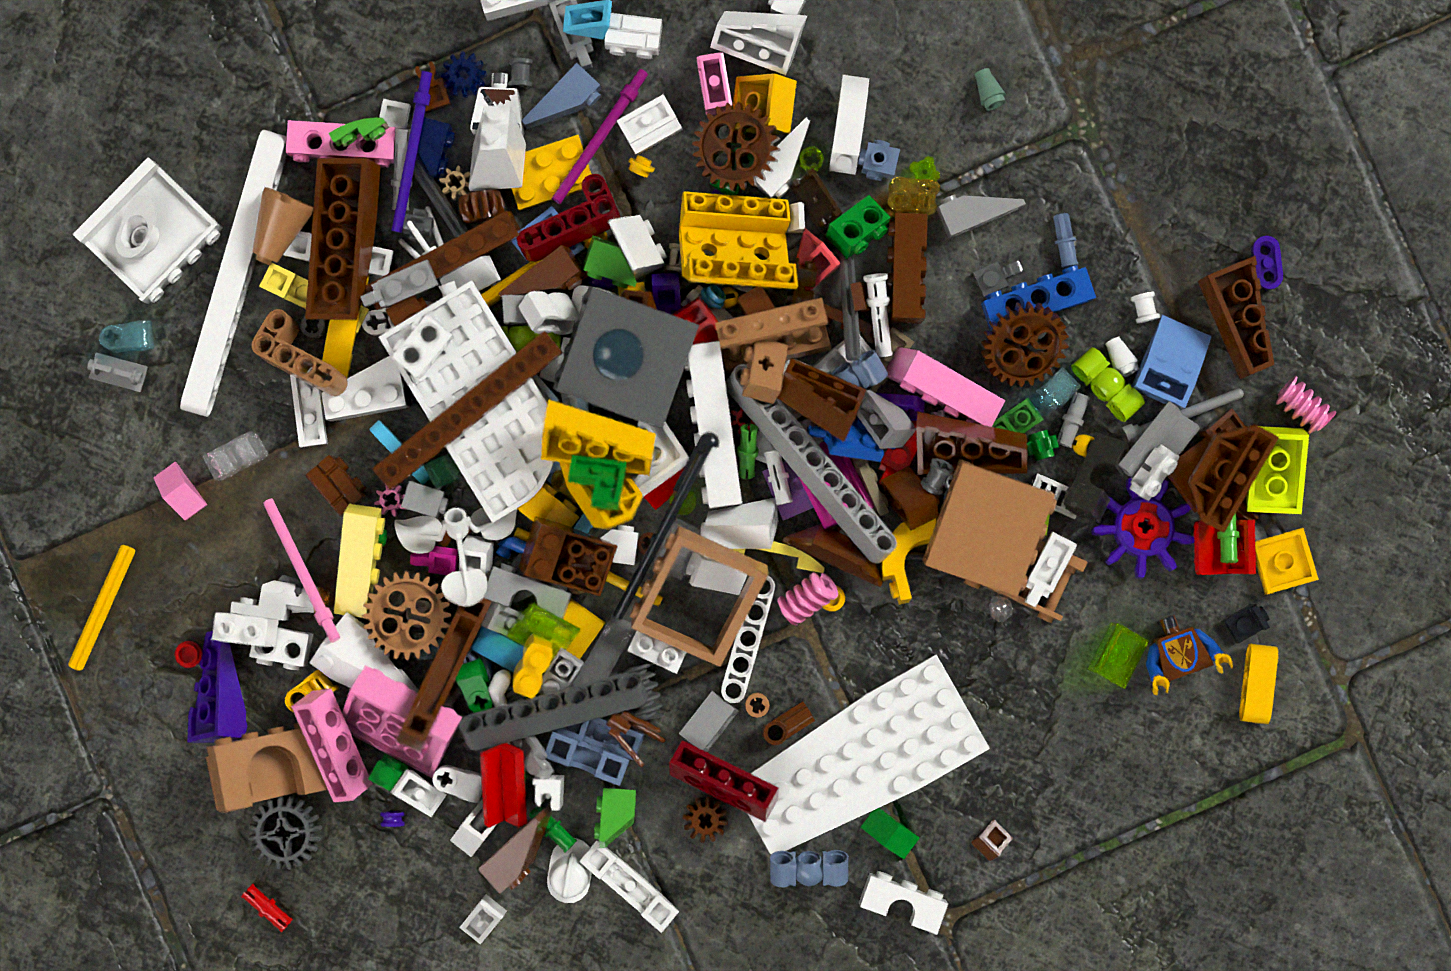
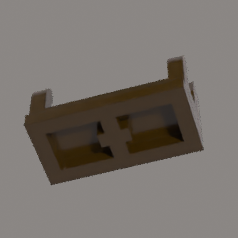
M814 168L807 171L800 179L797 178L792 182L791 190L798 201L804 204V210L818 231L842 215V211Z

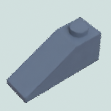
M576 63L521 122L526 129H530L583 110L587 105L591 107L601 97V94H599L601 86Z

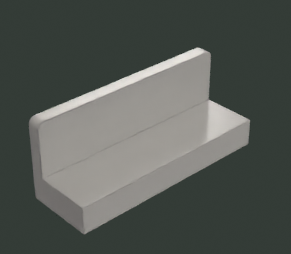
M1169 401L1119 463V466L1132 479L1141 467L1149 472L1152 467L1144 462L1155 447L1158 448L1162 444L1179 455L1200 427L1184 416L1179 408Z

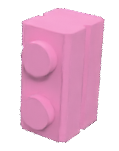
M723 52L698 56L697 66L705 113L717 114V106L725 111L726 103L732 105Z

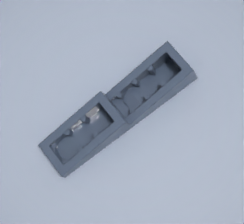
M596 718L553 730L632 759L620 743L608 734L611 728L606 725L608 721L606 719ZM631 728L626 734L620 732L619 734L638 755L645 734Z

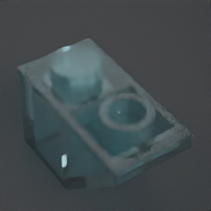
M1061 367L1036 390L1039 394L1037 399L1045 408L1049 409L1051 407L1053 410L1062 407L1081 386Z

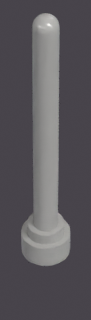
M1237 388L1180 411L1187 418H1191L1241 399L1244 392L1242 389ZM1153 421L1141 426L1128 424L1121 427L1120 432L1127 447L1134 446Z

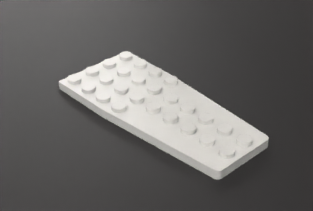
M935 654L866 693L752 771L750 774L779 787L778 801L766 822L751 815L749 817L770 854L776 851H786L924 787L990 748L938 656Z

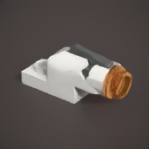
M282 575L278 581L274 580L262 584L259 605L256 604L257 599L241 597L240 602H232L230 613L283 621L289 620L290 610H292V613H316L301 581L287 575ZM315 585L325 607L328 608L329 591H324L322 587Z

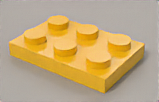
M579 135L525 152L522 187L512 188L519 211L554 201L552 200L553 195L584 151ZM588 164L566 196L583 191L582 181L591 174Z

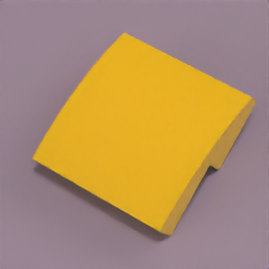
M571 598L562 624L559 625L542 619L533 633L551 639L552 656L554 658L559 650L564 648L578 659H581L606 622Z

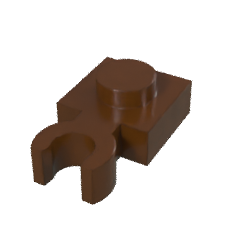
M432 61L429 62L430 73H432L429 89L431 98L429 106H426V113L451 105L443 78L435 80L437 69ZM416 66L415 72L420 79L421 69L419 66Z

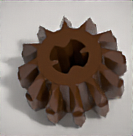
M481 190L465 194L459 198V211L463 221L466 223H482L504 212V200L498 190Z
M710 796L706 797L705 805H702L699 797L696 798L697 808L691 804H688L686 807L693 815L683 814L682 817L684 820L692 821L684 825V830L694 828L690 838L694 839L700 833L701 843L705 842V835L709 834L712 842L716 841L714 831L719 835L724 834V830L718 825H728V820L719 818L726 815L727 810L717 811L721 804L719 800L713 806H710ZM702 813L704 816L706 813L710 814L712 824L708 826L705 823V826H702L699 815Z

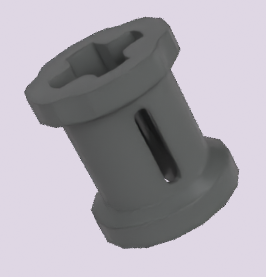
M527 58L509 59L511 81L508 82V87L515 89L532 88L530 66L533 65V60Z
M935 458L931 461V469L927 477L922 479L921 485L926 491L940 495L945 489L944 483L948 476L953 474L954 468L948 462Z

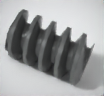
M654 663L629 667L622 672H637L642 678L648 697L642 706L634 708L637 711L632 715L644 721L664 716V713L656 712V710L662 707V703L654 702L656 698L660 697V692L652 691L653 688L658 686V682L650 681V678L656 675V671L647 669Z

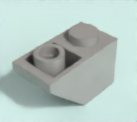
M561 648L543 675L538 693L544 695L570 688L579 675L584 662L564 648Z

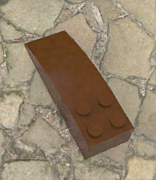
M317 158L305 319L355 321L358 319L362 303L361 296L364 295L374 244L381 166L368 158Z

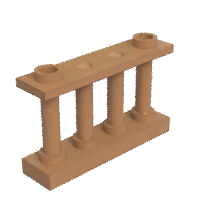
M822 298L716 322L715 325L726 373L731 374L738 365L747 364L744 361L747 346H752L754 341L762 339L788 345L786 360L831 350L826 329L828 320Z
M1038 540L1037 546L1035 548V550L1038 551L1037 559L1039 558L1046 544V542H1043L1041 540ZM1074 555L1071 556L1045 607L1038 604L1036 607H1033L1024 602L1030 591L1027 587L1017 597L965 579L964 583L976 589H979L980 585L1038 611L1037 617L1052 623L1054 619L1057 621L1062 620L1063 616L1054 611L1071 574H1075L1076 570L1083 572L1088 562Z

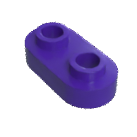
M1262 236L1252 244L1251 256L1256 255L1257 265L1255 267L1257 278H1260L1261 289L1272 290L1278 287L1283 280L1280 245L1275 238ZM1261 246L1268 248L1267 255H1263L1260 252ZM1265 272L1271 274L1272 279L1270 282L1264 280L1263 275Z

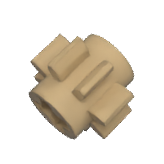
M460 166L456 168V171L452 172L447 168L446 172L448 175L446 178H440V182L447 186L443 188L442 192L444 194L451 192L454 201H456L457 195L464 196L469 188L467 180L470 178V172L463 175ZM455 178H457V180H459L460 184L462 185L458 189L455 186H453L454 184L452 180Z

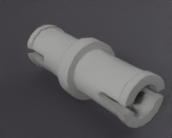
M1077 392L1073 394L1074 396L1067 414H1063L1062 420L1064 422L1057 438L1058 444L1072 448L1079 426H1082L1084 423L1082 418L1091 399Z

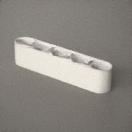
M769 576L766 578L770 583L769 592L758 594L753 605H759L763 609L762 617L758 620H752L747 615L733 644L721 689L723 698L729 703L740 702L747 690L775 590L774 581ZM744 631H752L755 634L756 641L753 645L745 646L741 643L740 636ZM738 657H744L748 660V668L743 672H738L733 668V662ZM731 683H736L741 687V693L736 698H731L726 694V687Z

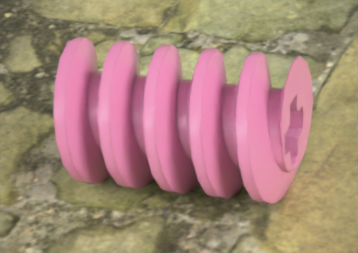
M1294 376L1279 391L1276 404L1279 405L1286 402L1284 411L1287 412L1294 409L1292 419L1294 420L1302 416L1300 426L1302 427L1309 423L1311 426L1308 433L1311 434L1326 426L1335 416L1336 411L1328 413L1330 408L1328 404L1319 406L1322 401L1321 397L1317 396L1311 399L1314 393L1313 390L1308 389L1303 392L1306 384L1300 382L1295 385L1298 377Z
M813 572L810 574V580L806 578L802 580V586L798 584L794 586V592L791 590L787 591L786 598L780 596L778 604L785 618L794 626H798V623L805 621L806 617L812 616L814 611H819L822 606L830 603V600L837 598L838 590L830 576L822 573L820 577L817 573Z

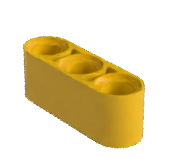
M1248 644L1239 709L1240 721L1269 724L1278 663V648L1275 646Z

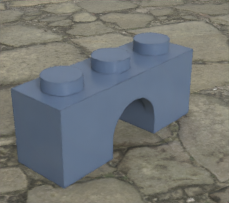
M556 731L552 732L545 751L547 754L546 758L568 767L580 768L594 774L595 777L619 786L630 761L627 757Z

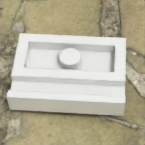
M664 95L617 120L636 156L683 130Z

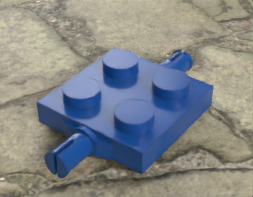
M855 416L845 442L822 427L809 425L807 428V433L811 437L824 440L830 455L881 462L884 455L883 449H880L858 416Z

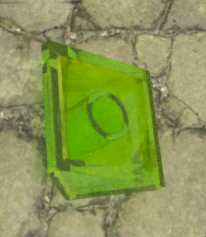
M1111 622L1087 670L1125 689L1149 641L1125 626Z

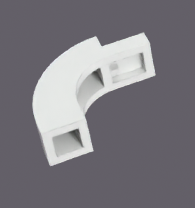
M843 75L829 171L856 175L866 112L869 78Z

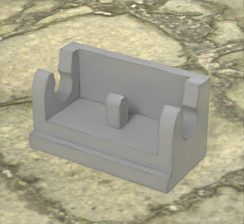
M712 691L679 734L693 746L708 752L739 710Z

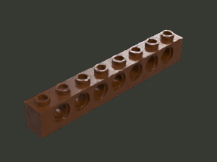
M543 331L372 469L389 490L395 489L562 355V350L550 335Z

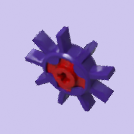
M1130 477L1126 480V489L1129 493L1130 501L1125 505H1120L1112 497L1105 494L1100 498L1099 502L1105 508L1111 510L1115 514L1113 525H1099L1092 528V535H1114L1118 547L1106 558L1105 563L1108 566L1117 562L1126 552L1136 557L1134 569L1136 579L1144 578L1147 570L1146 559L1154 555L1158 556L1163 566L1170 572L1177 568L1174 559L1166 550L1170 542L1176 541L1183 545L1194 543V537L1190 534L1175 531L1174 518L1185 515L1191 508L1188 504H1181L1175 509L1169 510L1161 502L1168 488V481L1163 480L1161 483L1162 486L1159 493L1147 501L1129 489L1132 485L1130 483L1132 478ZM1145 522V527L1149 528V530L1142 533L1143 530L1138 525Z

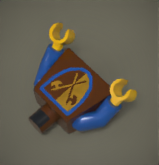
M1175 615L1160 619L1164 635L1153 638V644L1149 647L1146 667L1153 682L1152 692L1154 695L1158 694L1157 686H1163L1166 693H1168L1169 681L1213 666V661L1219 673H1224L1220 665L1221 663H1228L1233 668L1231 657L1224 654L1217 643L1202 630L1194 629L1192 626L1179 628Z

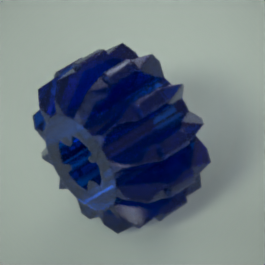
M464 51L460 52V59L458 60L455 55H450L453 63L444 62L443 67L448 71L441 73V77L447 80L444 84L445 88H453L452 94L454 96H457L461 90L464 98H468V90H472L473 94L477 95L478 91L475 86L484 87L485 82L480 78L487 76L485 70H480L484 66L483 61H476L474 53L470 54L468 59H466ZM462 70H464L469 76L465 80L459 74V72Z

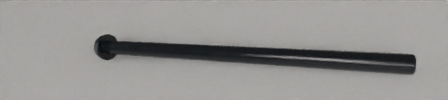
M706 432L700 436L673 488L677 493L660 524L657 534L652 535L650 544L613 613L615 618L623 619L713 447H719L720 441L715 433Z

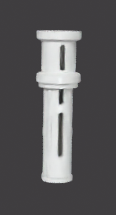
M886 273L866 275L863 277L864 282H867L868 290L866 304H868V307H871L876 354L878 357L891 356L893 353L891 350L887 312L890 296H887L885 282L888 279V275Z

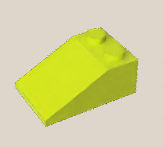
M1260 426L1278 436L1279 439L1246 494V511L1302 514L1309 434L1303 428Z

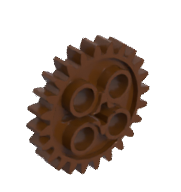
M737 102L735 109H733L730 103H726L725 111L718 106L716 107V116L710 113L706 114L709 119L708 123L699 122L704 129L702 132H694V134L700 137V141L692 142V145L699 148V151L693 153V156L701 158L696 164L698 168H706L702 176L708 177L712 174L711 184H716L720 180L719 186L722 189H725L729 183L730 190L736 191L739 184L740 188L745 191L747 189V182L756 187L757 177L765 181L766 178L763 172L765 170L773 172L769 163L778 162V159L772 155L773 152L780 151V148L773 146V143L780 140V137L771 135L777 128L774 125L767 126L771 118L768 116L761 118L763 111L759 108L752 113L753 106L751 104H748L743 110V105L740 102ZM736 123H740V127L738 129V136L736 131ZM727 125L730 133L727 138L720 139L719 130ZM750 127H755V138L747 141L745 138L746 130ZM738 142L741 144V149L738 148L735 152L731 149V146L736 145ZM725 152L728 157L727 163L719 167L716 159L719 154ZM748 154H752L754 157L753 165L749 168H744L743 158ZM736 158L737 169L733 171L732 167Z
M1027 301L1025 308L1016 303L1015 311H1012L1007 306V315L1003 316L997 313L999 321L997 323L989 322L993 328L992 331H984L988 340L981 341L985 348L981 354L986 359L984 361L985 365L990 368L989 370L993 376L997 375L1000 382L1006 380L1012 386L1017 381L1018 385L1023 387L1025 380H1027L1033 386L1034 378L1038 377L1043 382V374L1053 375L1050 369L1052 366L1061 367L1057 359L1066 358L1065 354L1061 351L1069 347L1064 341L1069 337L1064 331L1066 326L1060 321L1061 318L1057 313L1053 314L1050 307L1044 309L1040 303L1033 307L1030 301ZM1022 326L1021 330L1013 333L1015 328ZM1046 332L1043 338L1038 339L1040 334ZM1012 350L1010 355L1003 357L1007 351ZM1036 356L1033 362L1028 363L1029 359Z

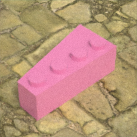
M897 347L893 359L886 368L888 372L887 377L899 383L901 388L911 393H918L924 401L934 406L938 404L944 407L943 411L955 418L961 416L966 419V422L992 427L1005 402L1004 399L918 350Z

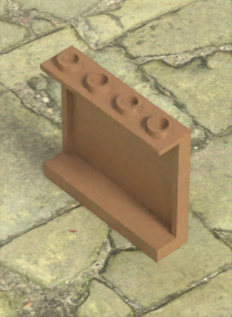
M959 459L922 561L926 566L1018 597L1019 591H1023L1027 585L1028 576L1026 572L1029 565L1032 566L1037 558L1038 551L1035 548L1038 540H1043L1045 536L1048 514L1052 515L1057 502L1054 499L1055 494L1048 489L1047 491Z

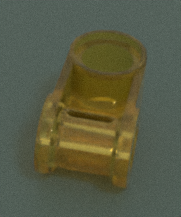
M895 177L888 184V205L895 211L934 214L937 210L935 200L936 195L940 191V184L930 179L921 180Z

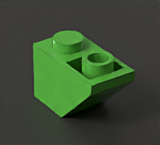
M592 235L582 265L583 269L587 271L586 275L598 280H602L603 277L612 279V284L626 289L628 285L635 287L637 281L619 245Z
M603 788V796L597 797L596 812L601 813V822L595 823L594 839H599L600 848L607 847L634 824L636 790Z

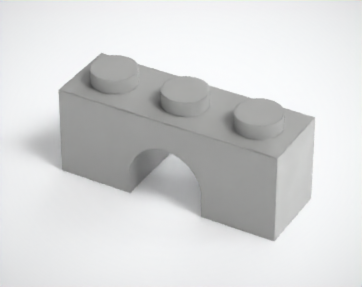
M502 563L501 567L493 566L488 580L487 591L483 598L511 606L515 595L519 591L529 590L537 599V608L534 616L559 625L562 624L573 594L567 592L568 587L554 583L550 586L542 583V580L516 574L517 568Z

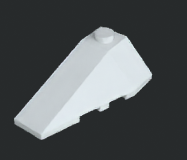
M348 612L335 626L341 638L331 643L327 636L310 661L311 665L330 679L349 688H352L366 665L372 669L380 670L385 676L396 682L399 681L406 684L409 689L416 693L419 692L402 669H397L388 658L390 654H384L385 648L383 650L380 647L375 648V640L368 639L372 631L364 629L365 625Z

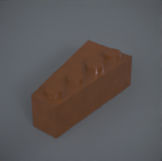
M895 213L893 220H890L888 223V236H893L892 246L887 247V262L891 263V273H886L888 275L886 289H890V302L887 305L889 323L921 324L925 320L926 309H922V305H924L926 298V286L923 284V278L926 276L927 265L924 252L927 249L928 214Z
M1256 255L1198 280L1240 379L1274 365L1269 330H1266L1264 318L1266 316L1265 307L1262 305L1260 295V278H1257L1255 267L1257 265Z
M917 411L918 474H928L931 469L930 463L935 458L942 459L951 464L954 472L959 459L997 474L1027 473V434Z

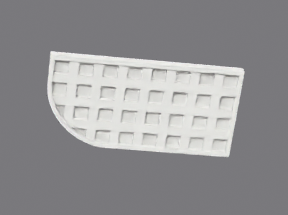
M472 280L379 336V339L430 422L516 354V351ZM428 315L451 333L454 338L421 379H418L392 358L395 354L392 349L402 337L406 340L413 332L410 330V327L419 316L424 318ZM428 327L423 331V339L426 342H432L436 339L437 331L434 327ZM416 348L409 349L405 355L407 362L410 364L417 362L420 356L419 351ZM533 379L529 380L446 447L492 523L533 498L544 485L553 467L554 461L541 459L543 423L547 402Z

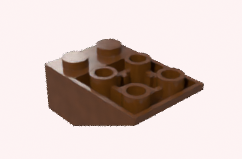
M535 516L518 567L525 576L601 596L618 546L564 524Z

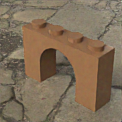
M295 723L294 729L287 731L284 730V726L267 729L268 735L258 736V731L242 734V740L233 742L231 737L217 739L214 746L207 747L219 812L253 806L247 777L248 766L252 757L259 750L268 746L281 750L291 761L298 795L328 790L299 723Z

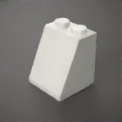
M511 104L484 106L472 149L469 178L470 191L522 187L526 142Z

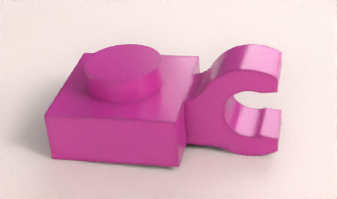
M435 546L428 553H413L410 555V564L414 566H429L428 573L448 575L452 572H457L458 549Z

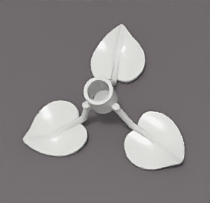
M452 508L446 512L445 520L442 521V524L438 519L431 516L395 520L394 524L400 543L413 553L423 554L432 551L436 541H442L446 530L450 537L457 540L462 572L448 574L442 582V592L449 601L464 607L472 606L484 597L488 582L482 570H466L462 539L467 535L469 528L474 533L481 531V535L488 540H500L509 536L514 530L518 509L516 508L493 523L484 508L475 511L471 518L467 517L463 509Z

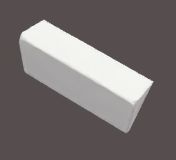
M490 255L478 257L439 280L442 285L455 281L457 289L472 280L478 291H481L501 279Z

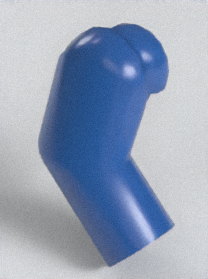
M508 537L498 543L499 548L496 553L506 559L510 558L512 551L523 554L527 542L517 537Z

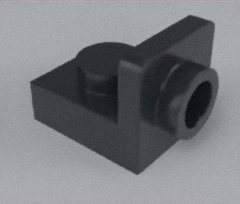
M1249 604L1223 620L1238 644L1261 630L1270 628L1267 623L1270 620L1267 612L1262 606L1258 607L1256 604Z

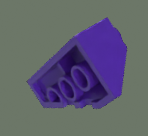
M213 631L206 632L202 650L203 655L200 661V667L203 669L200 681L196 682L194 691L198 692L196 705L195 707H190L188 715L187 743H215V740L231 737L233 742L242 740L241 735L246 734L247 731L246 709L230 644L226 641L212 640Z

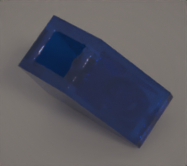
M424 117L417 152L430 175L434 179L439 180L440 173L445 174L448 164V158H445L447 148H452L455 133L452 132L450 124Z

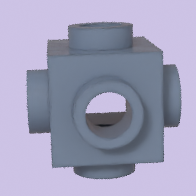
M874 140V143L868 142L867 149L861 148L858 164L863 165L861 173L867 174L866 178L876 181H882V177L893 180L900 149L889 147L890 143L886 141ZM875 158H878V159H880L882 162H880V163H879V162H876L874 159H875Z

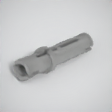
M395 128L394 176L391 179V186H393L392 210L396 208L411 129ZM409 198L406 211H409Z

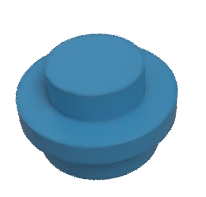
M710 284L701 290L702 299L709 308L721 309L724 306V301L727 297L721 288Z

